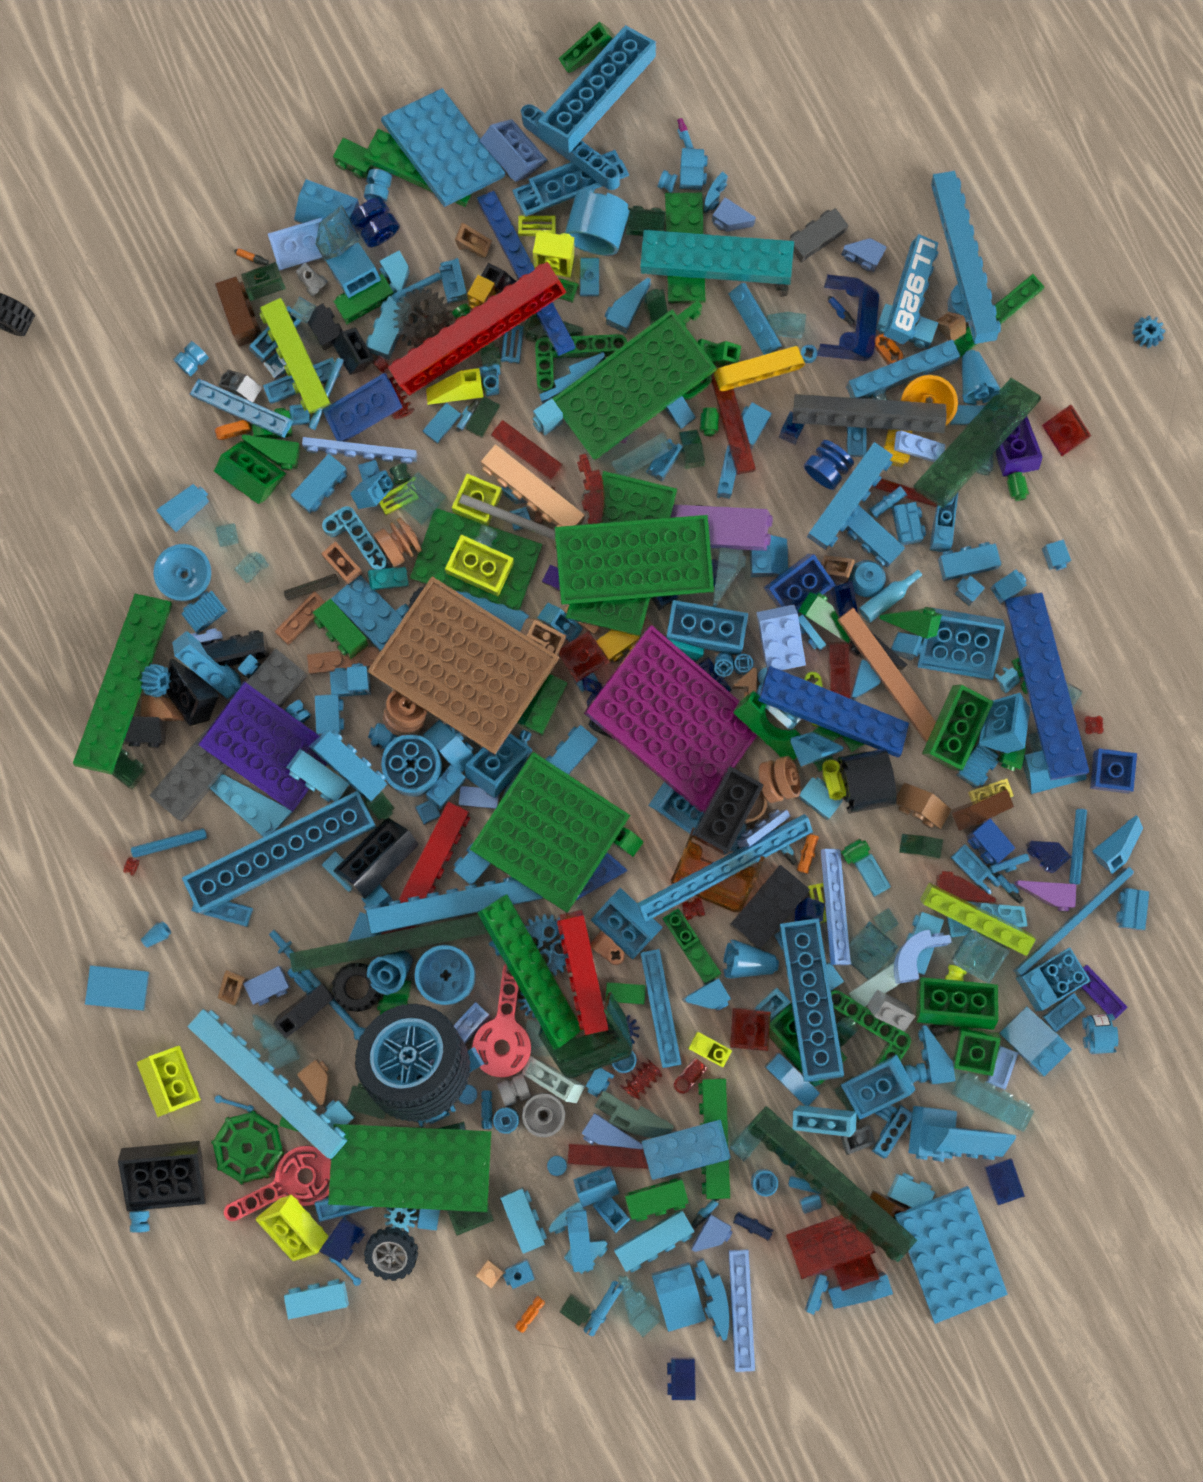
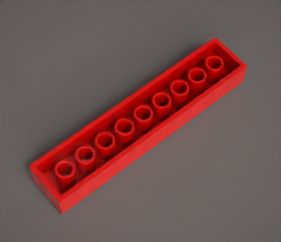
M549 263L539 264L534 271L521 276L519 281L513 285L506 286L498 295L489 297L487 302L481 306L474 307L469 314L459 317L451 326L442 328L436 336L427 338L422 345L412 348L408 351L407 355L394 360L388 368L398 385L410 396L567 292Z

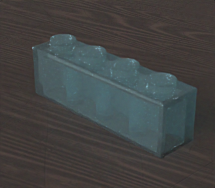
M970 1072L967 1075L961 1073L951 1093L952 1095L1019 1131H1025L1034 1113V1110L1030 1109V1104L1023 1100L1019 1102L1013 1100V1095L1006 1091H1002V1093L996 1091V1086L987 1081L984 1084L977 1081L979 1077Z

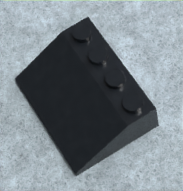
M200 1141L121 1148L118 1166L127 1212L206 1204Z

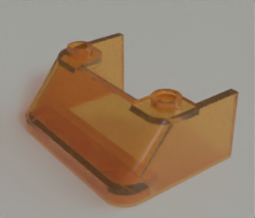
M694 827L690 832L672 875L671 884L713 863L702 858L703 850L701 846L692 842L693 838L690 836ZM760 857L756 868L749 866L695 896L732 912H740L758 878L765 857Z

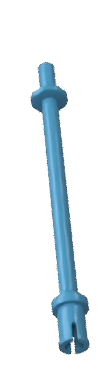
M273 930L269 936L280 947L278 953L284 952L314 987L320 985L321 982L290 948L292 942L286 943ZM335 999L330 1001V1006L354 1032V1039L359 1041L366 1028L359 1027Z

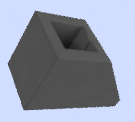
M229 369L222 375L221 381L218 384L223 389L251 402H254L263 388L249 376Z

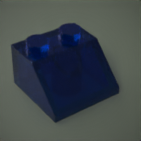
M345 1215L319 1251L340 1263L343 1259L348 1260L354 1252L351 1248L355 1242L359 1244L366 1235L363 1233L365 1227L349 1215Z

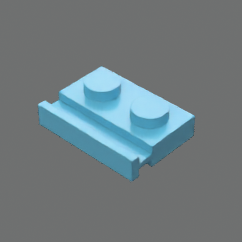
M802 614L798 617L800 632L802 635L805 633L810 638L808 642L814 650L818 648L821 651L826 647L825 642Z

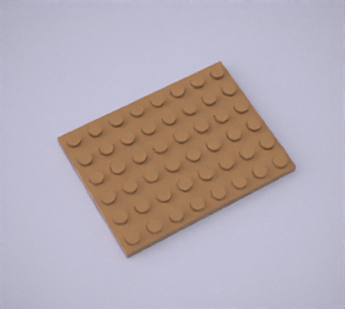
M431 577L367 672L495 755L560 658L447 585Z

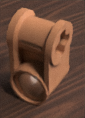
M602 931L590 943L591 948L611 964L620 965L625 959L624 951ZM619 951V952H620L619 956H620L621 959H620V960L615 959V960L613 961V960H612L613 956H612L611 953H612V952L617 953V952Z

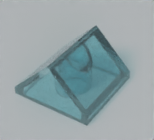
M417 472L393 501L422 525L447 496Z

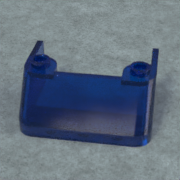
M827 274L824 288L845 290L849 296L859 297L856 332L842 334L839 339V345L820 343L817 356L868 361L873 356L875 347L879 292L859 278Z

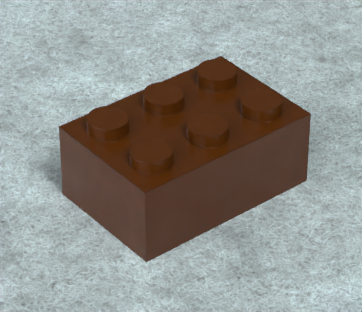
M237 276L215 283L233 337L238 346L254 342L259 336L258 333H261L243 281L239 282Z

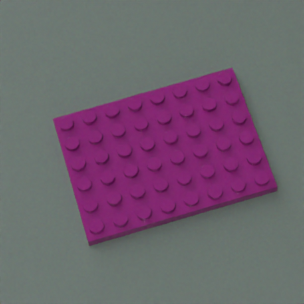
M652 625L647 627L584 712L587 717L700 812L704 811L725 769L729 766L735 768L757 736L733 713L739 700Z

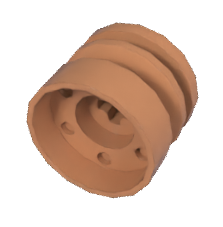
M401 517L396 519L400 528L397 529L393 522L390 523L392 533L389 534L382 528L373 534L378 545L394 568L405 562L402 555L403 552H406L411 558L414 556L410 549L411 547L417 553L422 551L417 536Z

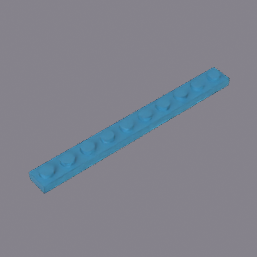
M806 814L799 816L766 834L751 846L742 847L637 903L642 918L646 922L812 833L808 816Z

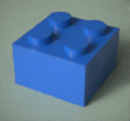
M1107 749L1095 750L1093 752L1090 789L1127 794L1133 792L1137 753Z
M991 818L982 822L966 836L969 839L967 842L971 848L977 849L981 854L980 858L982 861L991 866L999 863L1016 849Z

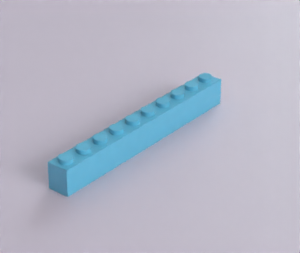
M203 1009L187 1027L324 1156L332 1159L348 1141L344 1138L345 1133L337 1126L336 1128L329 1124L331 1120L322 1113L320 1115L316 1112L317 1107L308 1100L306 1102L301 1098L303 1094L295 1087L292 1089L287 1084L289 1081L280 1074L278 1076L274 1072L275 1068L266 1061L264 1063L260 1059L261 1055L252 1048L250 1050L246 1046L247 1042L238 1035L236 1037L232 1033V1027L227 1023L222 1024L218 1020L220 1018L218 1014L213 1010L207 1011Z

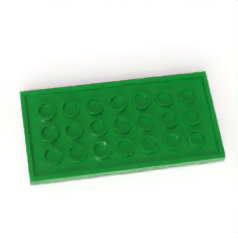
M671 309L552 399L563 413L566 423L595 461L715 372L717 368L673 309Z
M603 471L590 524L670 518L677 488ZM650 597L569 604L566 619L640 637Z
M708 515L554 527L561 605L714 592Z
M333 1124L334 1128L337 1126L345 1133L344 1138L348 1141L331 1159L328 1205L487 1212L492 1131Z

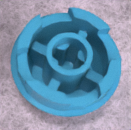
M862 560L853 565L848 582L851 589L859 596L873 597L883 590L886 583V575L878 563L871 560Z

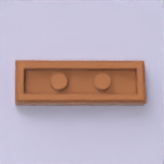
M314 591L274 632L289 646L313 622L315 618L312 612L324 604L325 601Z

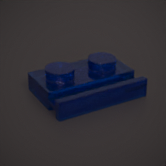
M1012 1158L984 1167L997 1205L1025 1197Z

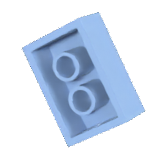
M789 605L756 612L766 668L768 669L769 666H772L779 670H786L805 666L800 625L795 606Z

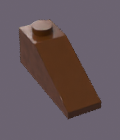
M1005 789L954 808L952 815L958 830L961 831L1013 808L1014 805L1008 790Z

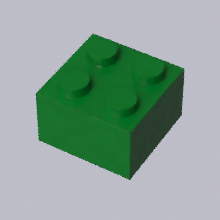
M960 1027L953 1057L954 1069L993 1076L1001 1040L999 1033L977 1028Z

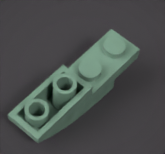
M603 1091L595 1104L596 1108L611 1116L608 1121L609 1123L639 1136L648 1138L669 1134L674 1127L642 1106L635 1110L606 1091Z

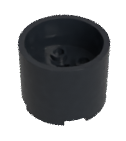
M886 749L838 757V763L842 767L840 768V773L846 790V796L843 797V800L849 804L846 807L849 814L896 805L895 778Z

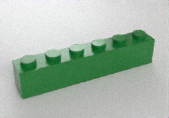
M701 1079L702 1083H698V1095H702V1103H699V1115H703V1123H699V1125L721 1120L728 1145L726 1079ZM729 1159L701 1167V1175L705 1174V1182L701 1184L702 1195L705 1194L706 1199H730Z

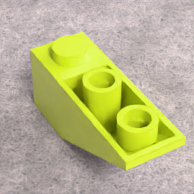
M480 369L461 370L426 388L427 405L483 398Z

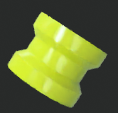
M949 964V972L945 979L964 981L963 977L967 974V969Z

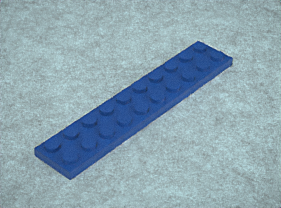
M1043 593L1009 598L1004 603L1050 781L1088 774L1090 771Z

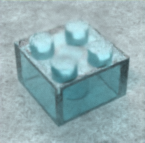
M970 928L951 959L959 968L990 984L1010 951L1005 945Z

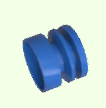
M823 440L820 447H817L815 450L817 456L811 455L803 467L808 475L820 485L834 490L842 480L840 474L846 475L849 471L848 469L853 467L854 461L841 447L829 440Z

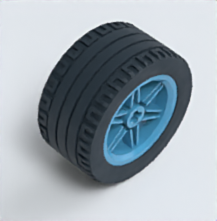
M419 1004L396 1006L377 1016L361 1035L355 1054L357 1076L373 1101L386 1114L388 1113L389 1116L409 1122L429 1120L453 1106L463 1094L462 1092L466 1088L471 1070L468 1049L450 1020L440 1011L438 1012L437 1009ZM435 1059V1062L430 1065V1060ZM400 1075H401V1081H400V1080H397V1077L400 1076Z

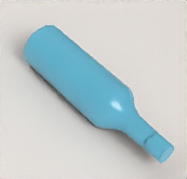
M917 570L905 580L894 581L858 608L863 618L868 623H871L906 595L908 587L919 579L922 573Z

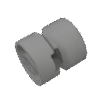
M523 1073L513 1077L512 1081L505 1080L497 1083L506 1107L516 1104L518 1099L523 1101L532 1097Z

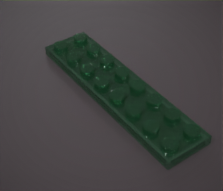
M1010 378L999 390V394H996L913 485L914 490L941 508H944L1040 402L1041 396L1015 379Z

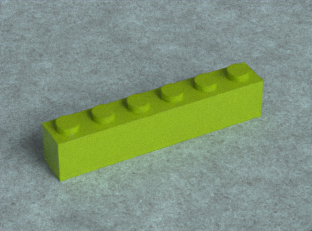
M279 298L260 307L262 312L259 315L264 324L268 323L270 330L267 332L272 342L276 341L278 348H276L280 359L284 358L287 364L284 366L287 375H292L295 381L292 383L296 394L300 393L303 400L300 403L304 411L308 410L312 414L331 405L283 300Z
M928 883L920 898L923 905L1025 956L1028 955L1036 940L1031 933L931 883Z

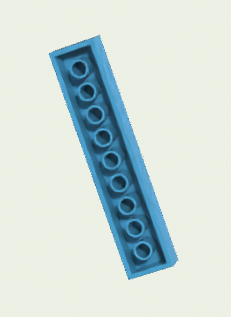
M356 791L182 877V880L198 913L204 914L377 827L360 793Z

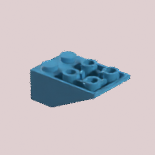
M1070 947L1016 978L1036 1012L1043 1011L1091 981Z

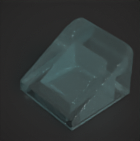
M889 908L872 918L882 934L887 933L899 924Z

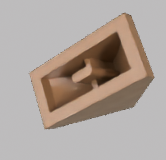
M947 312L936 320L938 322L937 328L949 341L952 339L955 341L966 333V322L963 315Z
M824 555L821 565L832 579L846 583L855 560Z
M226 970L218 999L235 1006L245 987L243 983L247 982L248 978L231 970Z

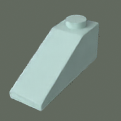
M894 962L851 991L849 996L865 1007L877 990L886 993L896 987L898 984L895 983Z
M532 1056L529 1057L522 1071L523 1075L566 1102L577 1103L585 1088V1085Z

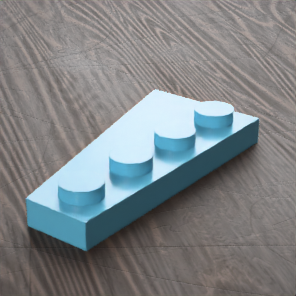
M224 774L210 787L216 795L263 837L275 832L292 813L288 808Z
M969 902L1017 927L1028 926L1024 907ZM947 917L951 938L979 934V932Z

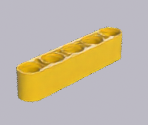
M794 346L718 368L713 374L719 390L727 391L799 370L804 367L805 362L799 347Z

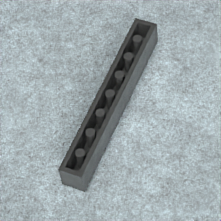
M795 394L792 423L944 433L946 404Z

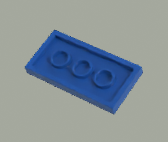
M383 373L322 411L336 440L345 442L403 407L387 374Z

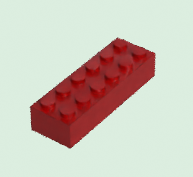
M578 910L560 914V920H557L559 934H564V939H561L563 953H568L569 957L565 958L568 973L572 972L573 976L569 977L572 992L577 994L573 996L576 1011L581 1012V1014L577 1015L580 1030H584L585 1035L609 1030L583 911Z

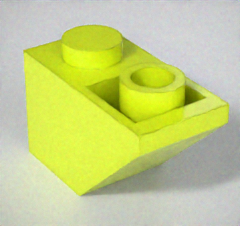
M700 1032L695 1033L687 1048L722 1068L732 1052L731 1049Z

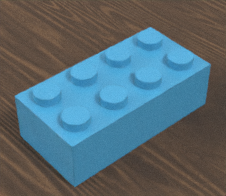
M673 600L666 638L707 650L740 655L743 650L748 613Z
M721 1120L642 1141L652 1180L731 1158Z

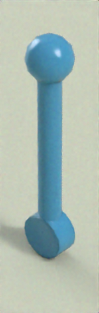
M220 1095L215 1097L216 1103L223 1102L246 1109L247 1112L254 1110L252 1105L246 1106L226 1100Z
M330 1255L329 1261L334 1262L353 1280L355 1286H359L361 1279L350 1273L337 1260L335 1255Z

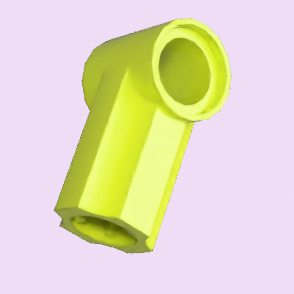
M833 759L825 761L823 763V781L826 784L829 798L840 800L846 796V790L840 773V765Z

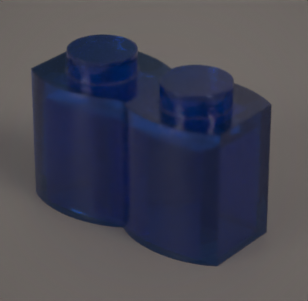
M671 1357L670 1362H667V1375H671V1383H667V1395H671V1400H696L695 1358Z

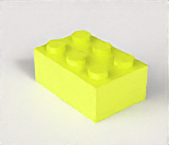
M549 230L537 231L533 249L534 268L539 264L548 262L557 276L571 278L574 262V237L566 233H561L560 235L553 234Z
M461 535L446 565L445 571L446 574L498 597L514 564V558Z

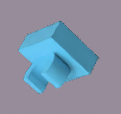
M1004 667L1002 669L1005 674L999 676L996 673L995 677L999 682L1001 690L1007 693L1020 682L1016 670L1013 668L1008 670Z

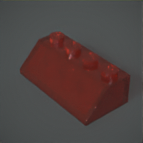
M860 1208L786 1235L788 1247L801 1280L876 1253Z

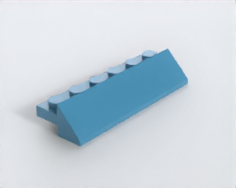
M616 150L602 155L619 169L620 179L629 176ZM570 162L529 178V184L513 189L512 192L521 214L526 217L574 198L579 190H595L602 187V185Z

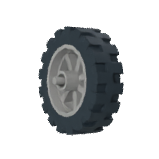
M385 1227L383 1230L382 1228L378 1229L376 1233L370 1236L364 1251L365 1264H368V1270L372 1271L374 1276L382 1277V1280L387 1281L391 1279V1281H397L399 1278L404 1279L407 1274L409 1275L412 1272L418 1257V1245L414 1243L415 1239L413 1236L410 1237L407 1231H401L398 1227H395V1229L391 1227ZM385 1244L387 1249L381 1248L379 1246ZM377 1252H380L385 1255L379 1257ZM398 1256H405L404 1261H402Z

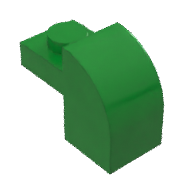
M705 339L698 340V344L716 367H724L739 362L741 345L728 341L717 344Z

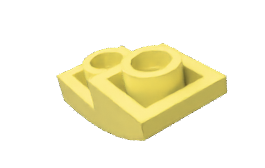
M1008 779L968 792L971 802L1005 789L1008 790L1010 797H1014Z

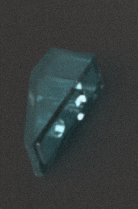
M720 547L712 607H717L738 576L741 567H745L746 556H743V550Z

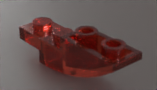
M585 453L579 455L580 461L577 462L580 473L584 472L586 477L583 480L586 491L590 490L589 493L583 494L582 506L584 511L589 512L588 524L603 523L605 512L603 479L599 469L592 471L588 456Z

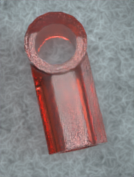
M695 1057L674 1080V1091L678 1094L687 1093L708 1068ZM679 1080L686 1081V1090L681 1091L677 1088Z

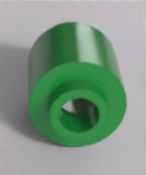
M703 408L700 416V432L704 436L712 437L719 432V413L716 408Z
M1022 472L1008 475L1006 482L1010 498L1015 499L1016 502L1025 500L1026 496L1029 495L1025 476H1023Z
M859 838L845 846L841 854L849 865L851 863L855 864L869 855L868 851L871 849L866 840L861 841Z

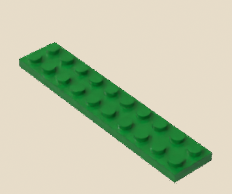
M134 594L73 761L75 767L112 775L142 692L141 672H145V667L152 664L172 608L171 601Z

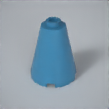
M975 350L967 351L962 356V397L964 402L970 405H977L976 401L982 400L983 403L993 400L999 395L1000 387L980 352Z
M733 939L726 946L723 963H727V969L723 968L726 978L771 975L778 970L779 960L771 953Z
M399 951L374 959L367 969V978H370L372 988L385 995L399 991L413 964V958L407 951Z

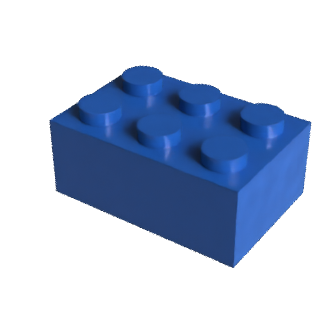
M807 554L763 588L777 608L794 605L797 613H799L798 610L810 592L815 595L818 592L825 594L835 586V583L815 554Z

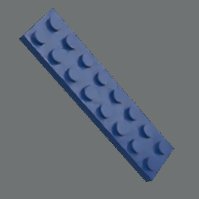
M772 666L768 667L758 701L875 749H886L888 754L897 758L902 755L909 726L908 722Z

